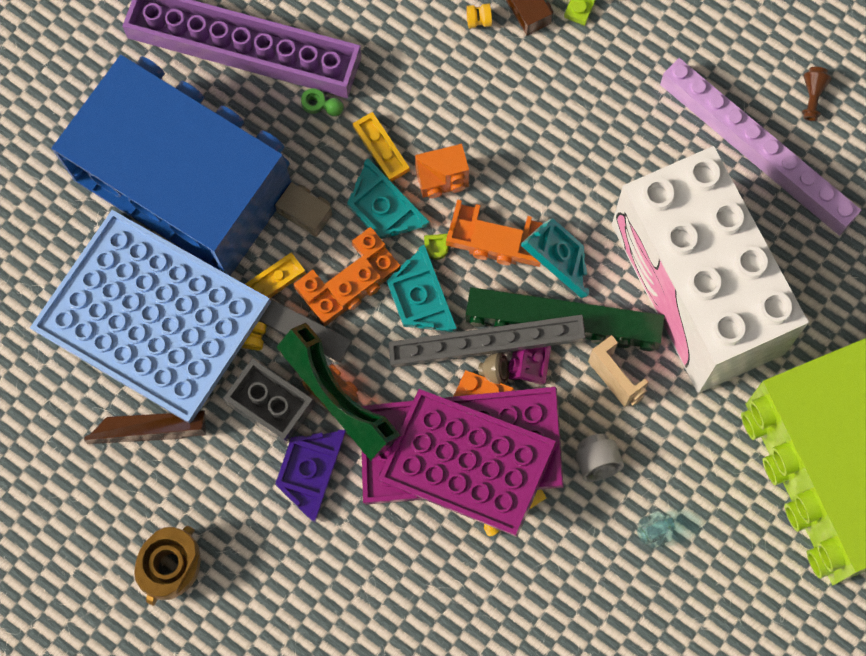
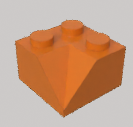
M462 144L415 155L416 175L423 198H437L442 193L450 191L458 193L469 187V167Z

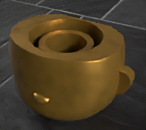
M186 526L183 529L164 527L150 536L140 548L134 574L137 585L147 594L146 602L154 606L158 599L172 600L182 595L197 579L201 558L199 545L192 537L195 531L194 528ZM166 555H177L179 561L177 569L169 575L160 574L159 563L161 559Z

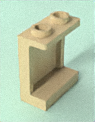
M611 335L592 349L588 363L624 408L630 403L634 406L644 398L643 395L647 392L646 387L649 381L645 378L637 385H633L611 358L618 344Z

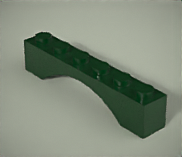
M307 323L290 329L276 348L370 461L385 453L401 436L400 433L385 416L375 414L361 407L342 390L328 367L322 341Z

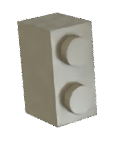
M291 182L275 204L277 213L317 237L332 216L330 203L322 197L316 198L311 195L310 190L301 184L297 186Z

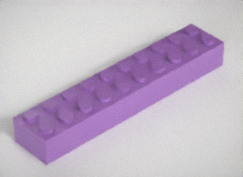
M132 0L122 26L128 39L307 88L318 89L322 92L344 98L349 97L362 58L360 45L194 0Z

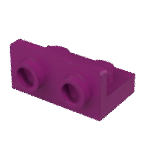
M551 346L513 351L512 359L508 365L509 379L513 381L522 379L540 385L545 384Z

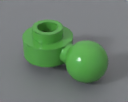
M308 89L301 97L302 108L310 114H316L325 109L330 116L335 117L339 116L344 109L340 99L331 98L325 100L323 93L318 89ZM315 100L317 104L312 106L309 104V101Z

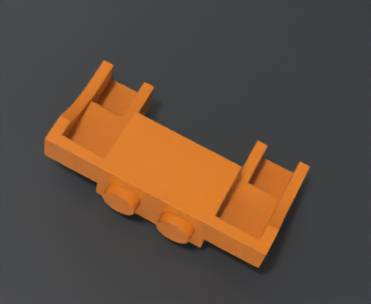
M457 200L446 239V246L468 250L469 254H472L477 259H494L502 265H516L517 262L540 267L541 263L521 246V243L543 223L532 221V217L527 216L523 232L520 229L478 220L481 205L476 204L475 207L462 205V200Z
M369 227L352 240V246L361 257L324 284L314 270H311L294 283L297 292L324 327L348 309L351 311L361 304V299L365 296H372L381 288L380 285L401 268L372 227Z

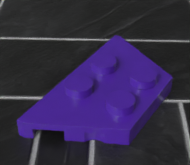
M345 430L325 434L317 433L306 437H291L275 485L312 522L316 523L346 435Z

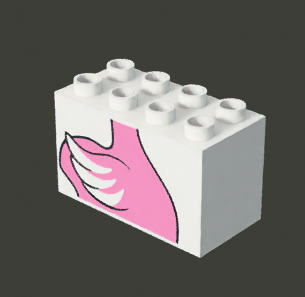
M715 147L707 148L623 185L612 227L656 313L665 315L663 327L697 393L706 391L785 355L809 322Z

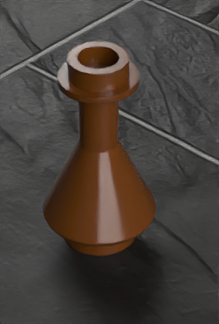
M815 66L810 67L809 72L803 75L809 93L807 109L802 110V114L804 115L803 118L808 121H817L818 117L821 116V113L817 111L819 96L832 80L826 68Z

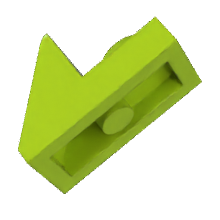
M570 0L564 13V18L585 26L596 0Z

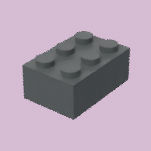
M253 358L223 397L227 406L286 446L315 407L312 398Z

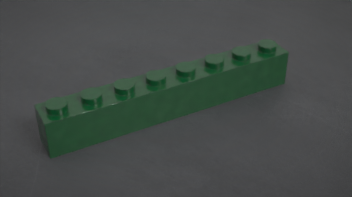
M470 287L466 322H470V325L476 327H483L484 324L498 327L583 315L585 336L592 343L600 344L612 335L618 342L617 347L629 348L630 346L640 347V350L651 352L654 349L659 350L661 345L665 315Z

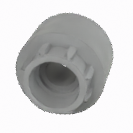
M605 434L589 436L583 439L577 446L578 452L575 457L585 481L593 482L611 477L624 467V462L616 442L609 439Z

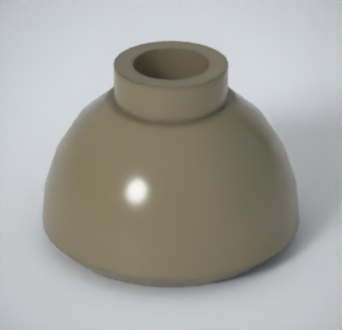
M504 353L491 354L484 363L479 364V375L492 383L506 384L509 378V363Z

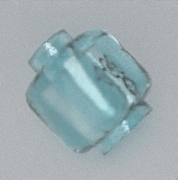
M656 511L641 518L636 531L642 544L654 549L673 539L672 530L676 529L669 515L664 516L660 511Z

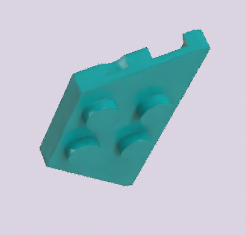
M367 158L362 172L355 183L354 191L349 197L347 207L367 228L372 227L381 239L429 226V221Z
M552 218L545 221L521 243V246L580 298L589 296V289L584 288L583 276L587 275L584 261V245L555 219Z
M422 245L409 260L407 259L402 264L400 270L387 280V285L402 325L409 328L455 332L457 328L426 247Z

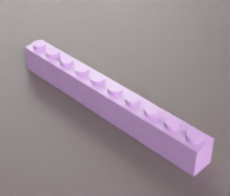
M678 58L663 73L660 85L839 236L861 212L860 208L683 60Z

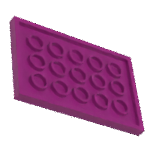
M418 389L399 431L401 436L395 441L378 480L518 537L557 446V442Z

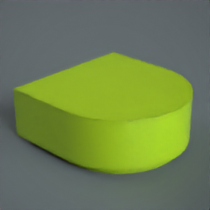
M448 234L424 235V244L429 258L440 260L448 254L449 246H446Z

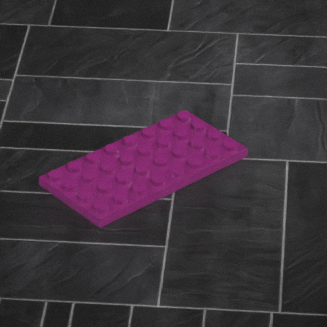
M556 387L445 397V399L555 440L557 446L538 490L564 487ZM413 401L364 405L361 407L375 414L385 416L399 432ZM394 443L385 453L371 461L362 452L363 503L365 505L424 500L378 480Z

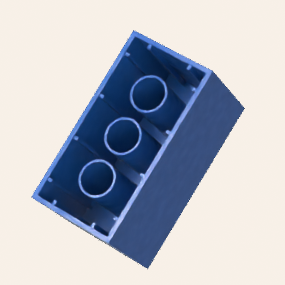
M120 54L51 149L75 182L174 245L231 276L276 212L275 204L291 183L287 169L290 162L281 154L285 146L266 131L261 130L255 138L242 130L241 127L245 123L244 120L225 106L221 105L216 113L201 104L205 99L202 93L189 83L180 81L177 87L174 88L161 80L165 72L150 59L141 56L137 63H134Z

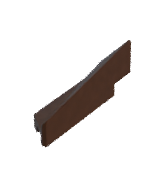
M205 410L199 411L191 423L182 420L172 413L106 417L90 435L84 437V441L87 444L205 436Z

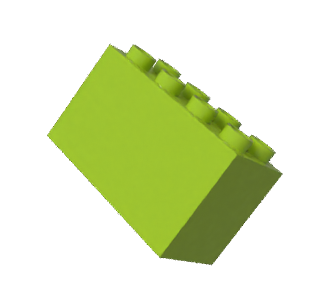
M866 338L763 380L747 401L746 407L748 410L741 413L743 425L750 438L755 440L761 437L769 452V456L763 458V466L768 478L775 486L783 483L792 500L784 505L790 524L797 532L805 529L814 548L807 550V558L813 572L819 579L828 576L832 586L866 572Z

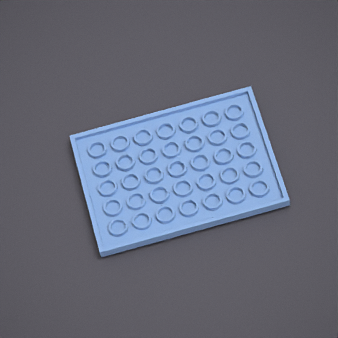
M111 210L30 329L182 420L191 423L270 305L271 300Z

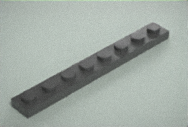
M583 315L391 341L388 342L390 365L394 368L586 341Z

